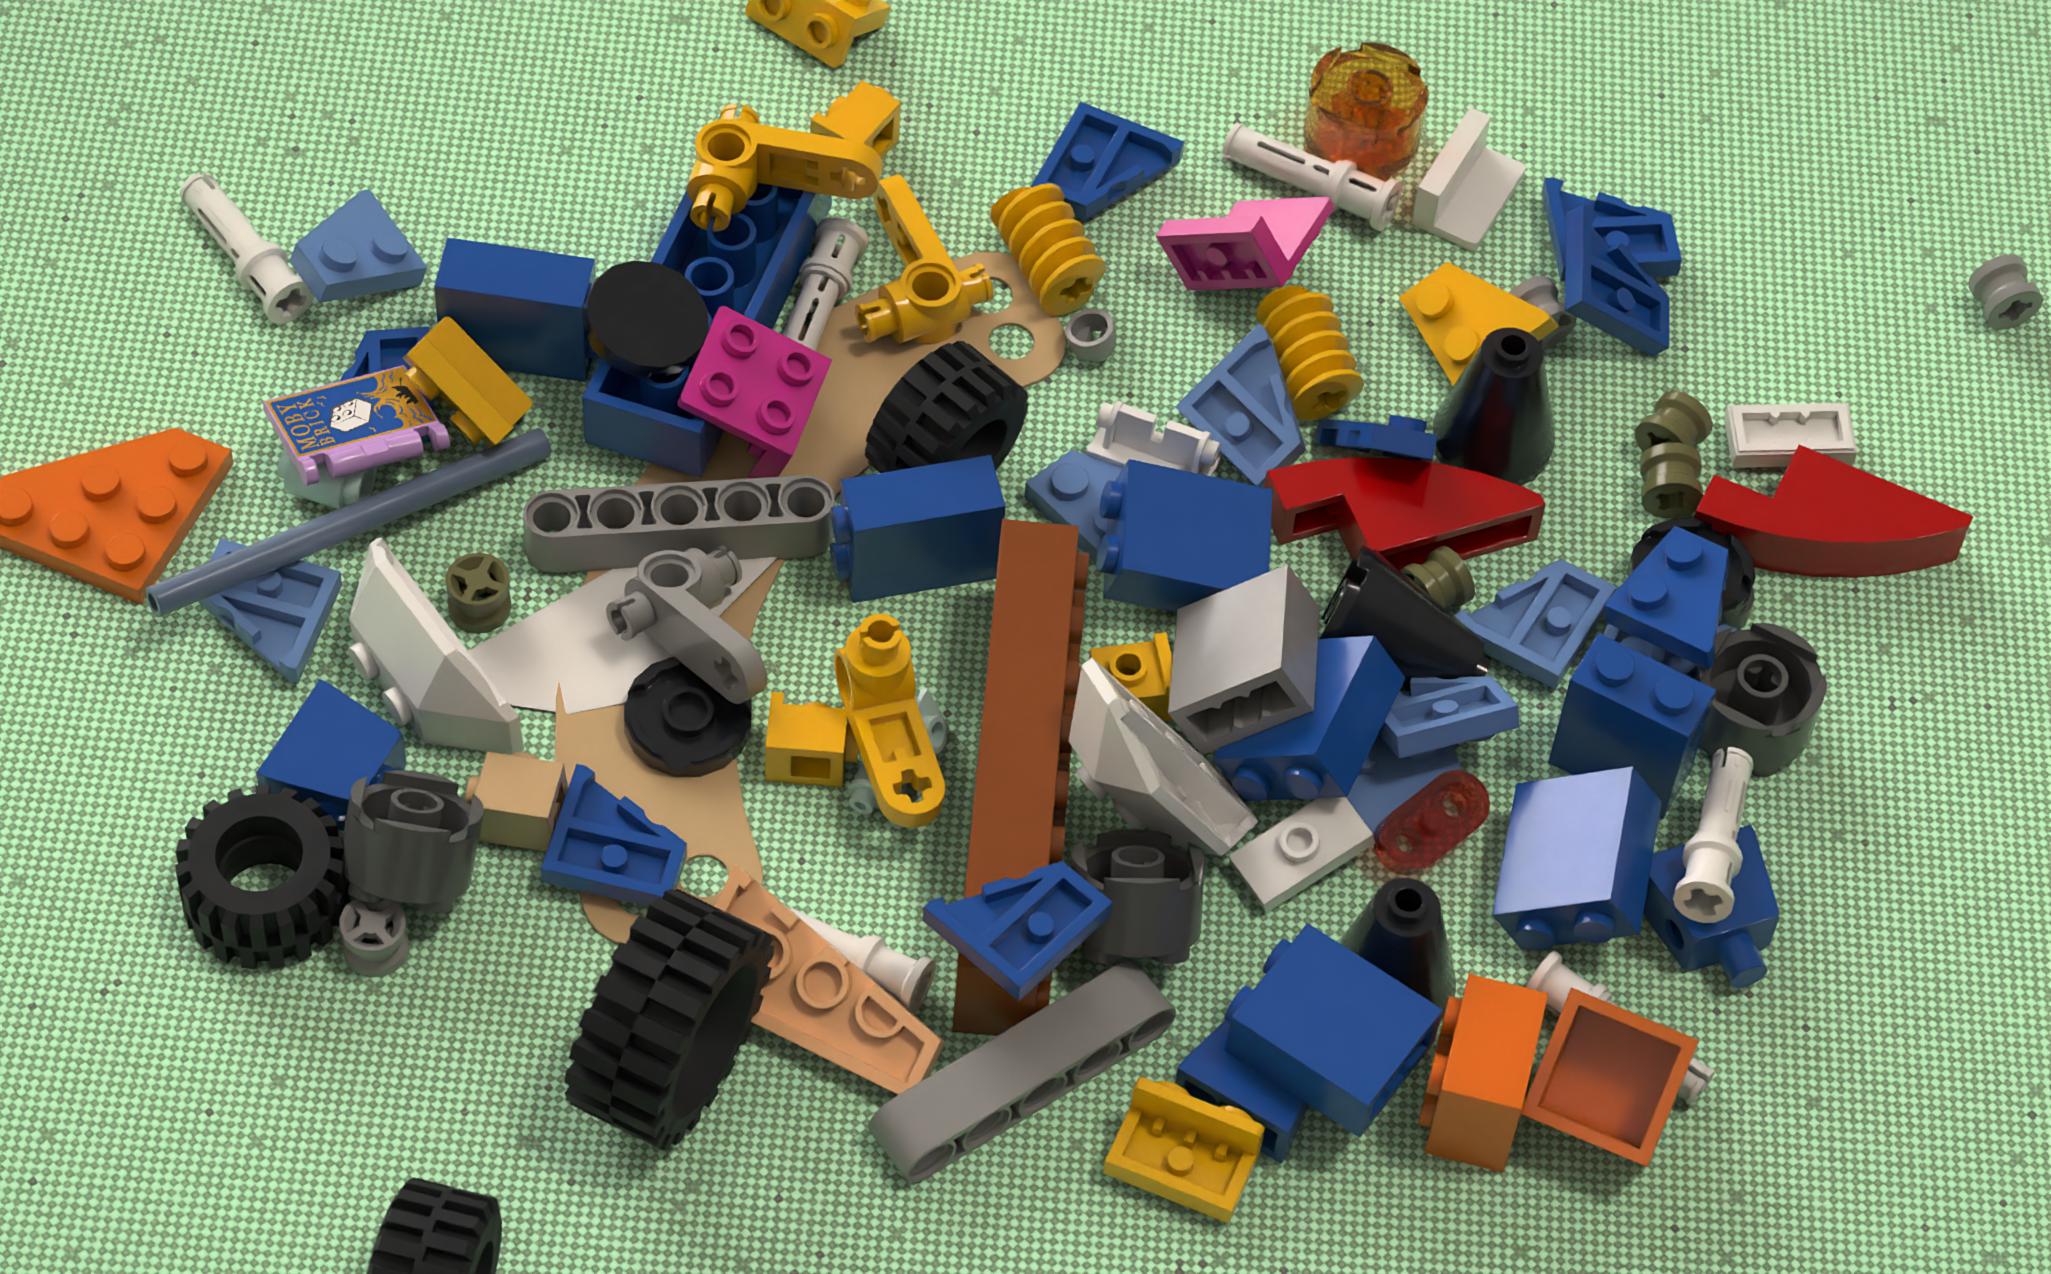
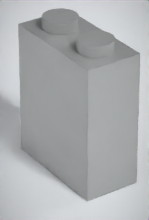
M1288 564L1177 609L1168 714L1201 755L1314 711L1320 606Z

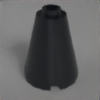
M1508 327L1497 329L1485 337L1435 415L1433 434L1438 435L1435 455L1442 464L1481 472L1519 486L1535 480L1548 466L1555 445V431L1543 350L1533 335L1518 328Z
M1362 545L1360 548L1358 559L1353 558L1321 618L1326 626L1318 639L1374 635L1405 676L1404 686L1410 687L1411 678L1437 677L1440 679H1457L1460 677H1483L1486 675L1491 663L1490 658L1482 655L1486 646V642L1378 551Z
M1412 878L1393 879L1379 888L1338 943L1443 1009L1440 1025L1443 1022L1449 996L1455 997L1456 992L1455 971L1440 901L1436 893L1427 884Z

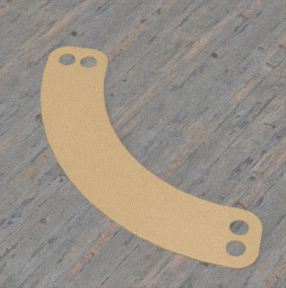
M999 252L973 253L954 259L952 262L958 272L970 268L974 264L981 263L985 267L984 273H988L990 280L1000 281L1010 289L1013 296L1012 302L1006 309L996 313L982 312L970 306L969 320L959 323L956 332L945 341L926 344L912 339L898 343L889 334L877 338L876 341L871 343L866 342L864 333L860 332L856 321L855 306L879 299V287L834 307L816 349V352L832 359V362L795 452L778 477L815 476L824 480L832 488L836 498L841 493L842 479L859 477L871 467L868 459L865 457L866 438L873 419L888 393L900 378L918 361L947 343L953 344L956 341L969 343L1023 388L1045 380L1058 369L1065 355L1066 337L1058 316H1052L1044 312L1039 298L1034 295L1029 281L1023 276L1019 263L1011 255ZM811 322L802 327L798 340H804ZM1003 326H1018L1030 333L1034 346L1031 352L1022 358L1005 359L995 354L990 348V335L996 329ZM724 430L701 478L650 463L635 485L747 479L756 456L747 452L750 442ZM803 515V516H799V517L809 518V517H812V516H805V515ZM740 519V520H736V521H749V520ZM676 523L673 525H684V523ZM612 527L610 529H620L623 527ZM787 559L775 560L719 616L749 641L759 611L782 565ZM610 570L588 571L583 585ZM560 682L558 683L554 762L564 763L568 787L576 764L585 765L595 772V781L619 800L626 796L644 810L646 817L651 822L664 825L687 843L685 864L698 857H710L718 860L725 866L728 877L736 864L761 885L763 884L762 864L744 810L736 758L724 769L701 777H674L655 770L639 758L629 744L624 733V704L567 714ZM679 880L677 889L690 894L683 888ZM578 891L584 913L591 926L607 940L618 945L620 942L625 944L630 936V927L639 915L626 912L619 905L617 899ZM721 891L709 897L692 896L714 906Z

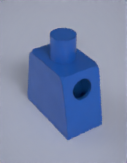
M320 679L256 772L258 786L270 785L271 794L277 795L281 794L284 787L298 791L300 803L311 797L321 805L323 816L331 815L338 826V830L344 831L350 791L353 784L367 776L366 786L382 783L385 771L405 769L404 736L396 727L331 684Z
M1752 825L1739 828L1736 843L1741 850L1743 860L1739 873L1731 880L1730 888L1735 899L1731 914L1724 920L1715 923L1694 921L1682 915L1675 907L1673 897L1676 885L1685 877L1686 868L1682 861L1685 844L1653 854L1643 912L1644 917L1681 968L1695 971L1720 963L1733 988L1750 986L1766 975L1768 969L1759 951L1770 945L1779 921L1778 905Z
M1224 1020L1181 1062L1177 1068L1175 1084L1184 1088L1192 1097L1217 1107L1232 1106L1247 1113L1253 1121L1262 1124L1265 1130L1260 1152L1282 1164L1287 1157L1309 1105L1227 1052L1225 1047L1230 1023Z

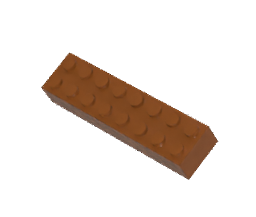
M1002 519L964 899L981 894V886L1004 878H1023L1032 870L1060 862L1063 858L1065 817L1072 753L1069 735L1077 696L1079 657L1085 608L1084 600L1089 563L1088 552H1077L1079 526ZM959 952L952 1032L998 1036L1049 1005L1053 970L1018 1001Z

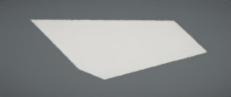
M778 557L739 560L742 569L741 581L724 588L725 596L723 602L711 609V611L720 616ZM638 567L611 569L468 650L511 706L556 712V694L559 683L565 713L567 714L625 704L628 698V691L638 675L651 664L674 657L643 631L628 641L621 639V634L617 635L608 622L606 614L607 605L614 600H620L625 597V585L630 579L637 576Z

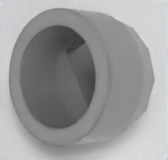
M1086 309L1076 313L1069 319L1065 329L1071 351L1079 360L1101 362L1112 354L1116 348L1117 334L1113 319L1107 312L1100 309ZM1094 331L1101 332L1099 339L1093 341Z

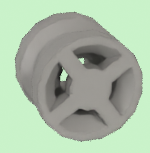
M2002 255L1985 262L1973 272L1968 281V286L1974 299L1984 303L1982 311L1984 318L1993 329L2004 330L2026 322L2038 312L2043 303V297L2038 287L2026 280L2028 269L2023 259L2017 255Z
M1535 276L1518 284L1509 292L1546 311L1558 324V328L1538 341L1543 351L1560 343L1575 327L1577 318L1565 311V303L1558 301L1559 291L1551 278Z
M353 899L344 907L339 918L343 956L348 966L358 974L367 977H384L396 972L405 963L409 954L406 914L397 901L389 899L374 903ZM364 938H376L380 943H365Z

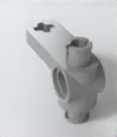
M718 546L708 554L697 548H690L684 552L664 550L652 553L639 563L637 576L626 583L625 597L620 600H614L607 605L606 614L608 622L617 635L621 634V639L628 641L643 631L730 702L740 704L763 692L767 686L766 668L756 648L748 639L711 611V609L723 602L725 596L724 588L729 585H735L742 579V569L739 560L732 551L727 552L726 546Z

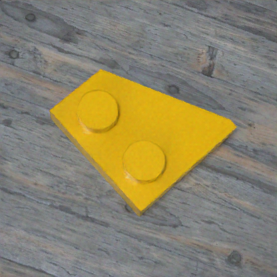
M1449 262L1443 264L1399 297L1453 386L1485 337L1491 332L1500 328H1518L1530 333L1540 341L1559 327L1546 311Z

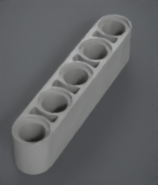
M807 475L549 490L540 492L530 498L524 507L525 552L528 561L535 568L549 573L638 567L639 563L646 556L658 551L675 550L684 552L690 548H697L708 554L721 545L727 547V552L732 551L738 560L778 557L776 560L808 558L820 555L826 551L833 541L831 507H834L835 496L832 488L824 480ZM805 515V516H812V517L806 518V517H799V516ZM745 519V520H749V521H736V520ZM676 523H684V525H673V524H676ZM612 527H623L620 529H610ZM552 530H553V531H560V532H556V533H547L548 531H552Z
M1123 961L885 1103L869 1121V1132L907 1182L916 1183L923 1181L1152 1043L1174 1022L1177 1015L1176 1010L1137 961Z

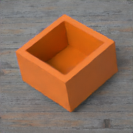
M1468 974L1463 998L1449 996L1418 1120V1125L1430 1128L1425 1153L1504 1173L1524 1103L1548 993Z
M1571 987L1523 1104L1521 1115L1648 1167L1700 1041Z

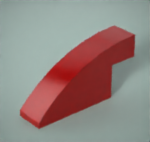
M1798 445L1773 498L1714 474L1696 509L1694 519L1712 523L1711 530L1717 531L1725 537L1727 531L1737 537L1752 556L1755 568L1811 577L1859 578L1901 574L1956 561L1973 516L1812 449Z
M1351 457L1305 462L1267 470L1264 488L1272 489L1271 529L1279 545L1338 530L1352 560L1353 558L1358 559L1360 548L1362 545L1378 551L1399 570L1411 563L1418 565L1425 563L1428 553L1440 546L1451 548L1464 561L1535 541L1538 539L1546 506L1541 494L1481 472L1441 463L1400 458Z

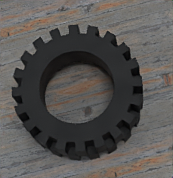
M671 888L666 890L662 899L656 897L648 905L646 917L639 915L630 927V936L625 944L619 943L611 956L613 964L606 976L601 974L593 992L597 993L591 1008L585 1009L579 1023V1027L583 1028L581 1036L573 1042L569 1058L574 1060V1062L565 1073L564 1083L569 1085L565 1091L566 1100L570 1101V1105L663 1151L669 1150L671 1144L675 1146L684 1139L686 1129L692 1131L700 1121L703 1107L711 1106L718 1095L719 1083L723 1077L728 1078L736 1063L733 1058L739 1046L745 1045L751 1032V1028L748 1026L752 1016L759 1012L764 996L760 995V992L769 982L772 969L767 966L774 957V947L770 945L773 940L771 934L679 889L674 890Z

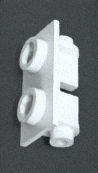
M1119 400L1116 401L1115 405L1106 402L1102 404L1096 421V425L1100 428L1086 450V455L1120 467H1124L1128 459L1213 476L1223 454L1219 453L1221 443L1211 440L1212 433L1208 431L1202 432L1169 420L1163 434L1154 431L1157 415L1125 405L1124 402Z

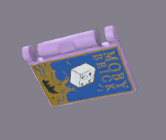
M405 365L263 401V411L298 469L300 478L305 486L319 482V472L316 465L325 462L330 477L334 479L421 456L424 451L421 437L425 435L429 436L435 451L450 447V439L444 424H440L423 394L405 376V373L408 371Z

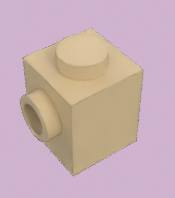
M487 752L480 776L472 775L470 777L465 793V800L471 804L474 794L481 800L484 807L479 841L547 852L568 790L564 763L540 760L534 755L523 752H514L509 755Z

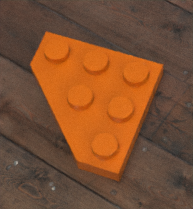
M172 428L4 475L0 479V548L142 605L146 599L145 588L157 582L233 466L232 449L179 428Z

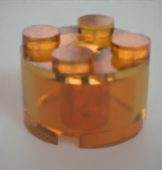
M1363 42L1359 50L1342 52L1341 46L1325 54L1318 61L1311 75L1303 125L1305 152L1334 164L1338 160H1350L1356 163L1357 170L1385 182L1391 178L1392 174L1405 168L1418 152L1429 98L1428 85L1425 87L1420 77L1421 69L1415 60L1397 48L1376 42Z

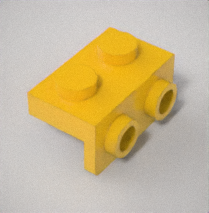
M748 0L745 13L749 18L829 66L836 68L845 63L854 37L884 27L891 6L882 0Z
M444 317L402 357L411 367L405 373V376L430 401L439 395L455 412L449 418L450 422L475 446L481 440L489 447L497 445L533 405L532 400L451 317Z
M1139 1077L1133 1088L1130 1108L1105 1159L1103 1174L1229 1224L1258 1161L1265 1128L1262 1124L1253 1121L1247 1113L1232 1106L1217 1107L1190 1096L1184 1088L1169 1081L1154 1082L1147 1078Z

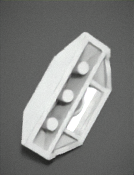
M380 537L371 542L349 617L354 645L348 648V653L359 674L366 681L375 677L385 691L382 693V698L393 719L401 727L409 723L424 743L507 755L523 751L524 745L519 715L494 686L398 561L383 538Z
M1091 657L1082 665L1069 735V743L1083 763L1076 770L1080 779L1100 800H1103L1110 794L1114 798L1112 804L1132 828L1140 829L1146 825L1152 831L1171 835V844L1188 848L1189 841L1198 846L1204 853L1222 857L1258 823V820L1243 798L1235 792L1231 782L1096 660Z

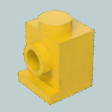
M861 80L846 98L840 96L832 103L826 116L817 112L810 119V133L861 142L874 149L882 159L899 141L901 102L893 98L885 89L879 86H872ZM847 167V171L854 172L853 168Z
M1166 632L1155 633L1153 641L1090 648L1089 659L1092 657L1161 720H1173L1168 714L1173 658ZM1079 668L1078 681L1080 679L1081 668Z
M771 692L765 745V781L843 787L845 762L857 763L859 752L845 709L832 708L818 702H809L802 705L784 704V693Z

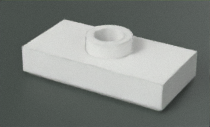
M1848 403L1727 405L1724 422L1732 468L1788 467L1798 445L1848 465H1854L1858 452Z
M1346 797L1317 798L1234 851L1228 857L1231 866L1265 913H1268L1375 844V840L1371 830Z

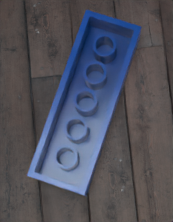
M758 183L754 194L747 200L745 208L731 215L729 226L722 231H713L715 216H711L707 230L698 227L692 221L690 212L694 203L689 198L686 190L650 262L659 263L681 273L698 289L708 309L709 327L718 309L721 306H726L773 329L796 282L800 267L805 259H807L816 240L815 231L817 226L823 219H826L832 207V196ZM601 359L582 396L585 443L699 478L702 477L724 429L681 409L677 404L695 360L680 373L666 376L667 372L661 374L652 373L650 378L633 377L615 369Z

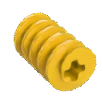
M1049 183L1040 184L1035 187H1021L1008 192L991 206L990 218L994 226L998 227L1000 236L1004 243L1008 245L1012 257L1019 263L1023 276L1029 281L1034 295L1039 298L1044 312L1052 316H1065L1078 310L1088 302L1093 295L1094 286L1103 278L1106 266L1103 259L1095 255L1096 249L1091 239L1084 237L1085 230L1080 221L1074 219L1075 213L1071 205L1064 202L1065 197L1061 188Z
M1290 285L1277 288L1265 296L1257 306L1255 316L1258 323L1272 337L1297 420H1319L1330 416L1342 406L1354 400L1362 392L1364 382L1360 373L1355 371L1357 364L1352 353L1348 352L1349 343L1345 334L1340 332L1342 325L1338 316L1333 313L1334 305L1330 296L1322 292H1309V289L1303 286Z

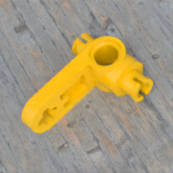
M731 103L722 108L720 119L706 124L698 132L695 140L696 159L687 185V194L694 203L690 212L692 221L698 227L707 230L711 216H715L713 231H722L729 226L731 215L745 208L747 200L754 194L758 183L848 199H863L871 196L877 190L883 162L880 155L874 149L861 142L759 124L760 119L757 112L746 105L742 106L740 117L734 118L737 111V103ZM847 167L853 168L854 172L847 171Z
M900 174L879 180L877 190L873 194L875 208L885 232L906 268L902 272L900 279L879 286V299L855 306V317L861 333H864V339L868 343L889 334L898 343L912 339L926 344L945 341L956 332L959 323L969 320L970 306L993 300L994 293L990 277L987 272L984 273L985 267L981 263L974 264L972 267L958 272L905 179Z
M877 613L865 618L861 625L851 632L844 648L835 650V677L845 712L882 814L896 825L917 828L931 823L940 814L945 794V781L915 700L916 683L911 660L910 642L902 630L898 629L900 624L894 617ZM911 783L915 791H923L921 801L912 803L907 794H900L901 785Z

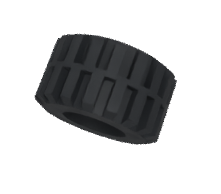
M956 341L953 344L947 343L918 361L900 378L888 393L868 431L865 457L874 469L879 473L991 455L996 471L1011 451L1023 427L1029 405L1027 403V391L969 343L967 344L964 341Z
M270 785L255 786V794L243 795L241 788L227 792V802L220 805L213 799L202 807L203 820L195 817L190 819L185 826L186 839H180L177 844L176 857L178 864H175L187 926L189 929H194L195 940L204 950L213 946L215 958L225 963H229L235 956L240 958L241 968L256 970L258 961H269L270 969L285 967L284 958L293 955L301 962L312 956V944L316 943L324 947L333 938L332 926H339V918L345 903L349 902L348 880L344 877V862L340 861L344 845L342 837H339L338 826L331 815L323 816L322 807L318 802L310 797L303 803H300L298 791L284 787L280 795L271 794ZM260 864H278L296 872L284 884L265 891H248L230 883L242 871Z
M415 1177L409 1179L396 1194L385 1214L376 1238L367 1274H496L502 1239V1218L497 1198Z

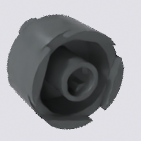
M1752 623L1751 629L1731 632V627L1719 632L1715 639L1714 664L1709 670L1699 665L1697 667L1694 679L1716 689L1699 747L1711 757L1717 750L1722 748L1725 753L1723 764L1726 762L1728 747L1741 749L1747 752L1753 760L1754 765L1751 774L1758 777H1769L1776 774L1780 767L1796 759L1806 748L1826 694L1827 682L1825 674L1822 676L1821 670L1816 663L1818 655L1805 639L1793 631L1775 624Z
M407 770L385 771L382 783L366 786L367 776L358 779L350 791L342 839L344 851L340 858V861L344 862V877L349 881L348 893L353 898L363 902L374 903L389 899L398 902L414 903L416 907L429 913L439 914L451 911L454 907L455 898L463 895L471 885L484 814L481 800L473 794L470 804L457 796L459 784L447 778L424 772Z
M1139 829L1113 830L1097 834L1096 846L1084 850L1083 841L1077 843L1071 853V868L1113 902L1111 916L1081 943L1084 945V957L1097 963H1114L1121 960L1123 956L1151 957L1153 960L1165 964H1178L1188 960L1190 957V947L1199 940L1201 935L1205 856L1201 849L1188 841L1187 853L1171 847V835L1158 831Z

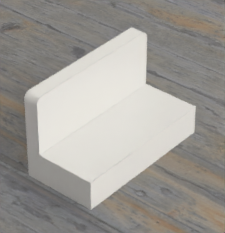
M1472 107L1468 109L1419 184L1411 224L1464 249L1476 251L1523 179L1526 166L1517 160L1485 147L1491 116Z

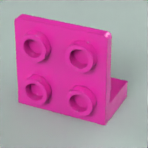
M1328 196L1239 201L1233 206L1226 217L1166 220L1157 233L1156 238L1187 290L1271 289L1283 287L1286 281L1293 275L1295 267L1311 243L1320 234L1321 228L1335 207Z
M721 306L712 320L677 404L681 409L750 442L747 452L756 457L747 479L778 477L795 452L832 359L726 306Z

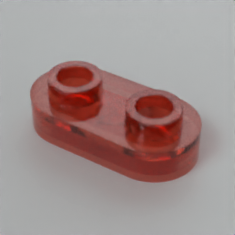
M1462 770L1446 771L1436 777L1377 825L1374 832V850L1380 862L1387 869L1399 875H1414L1429 867L1485 822L1490 808L1489 796L1485 786L1477 777ZM1443 799H1448L1455 804L1458 812L1457 817H1452L1445 812ZM1397 835L1405 836L1410 841L1411 853L1403 852L1398 847L1396 842Z

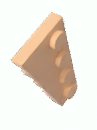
M735 864L714 907L771 934L773 940L770 945L774 947V957L767 965L772 968L769 982L760 992V995L764 996L759 1012L752 1016L750 1022L898 1095L929 1077L946 1042L743 868Z

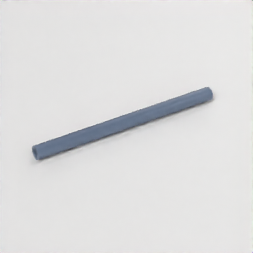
M536 428L145 588L148 605L156 617L164 616L551 456L549 440L540 428Z

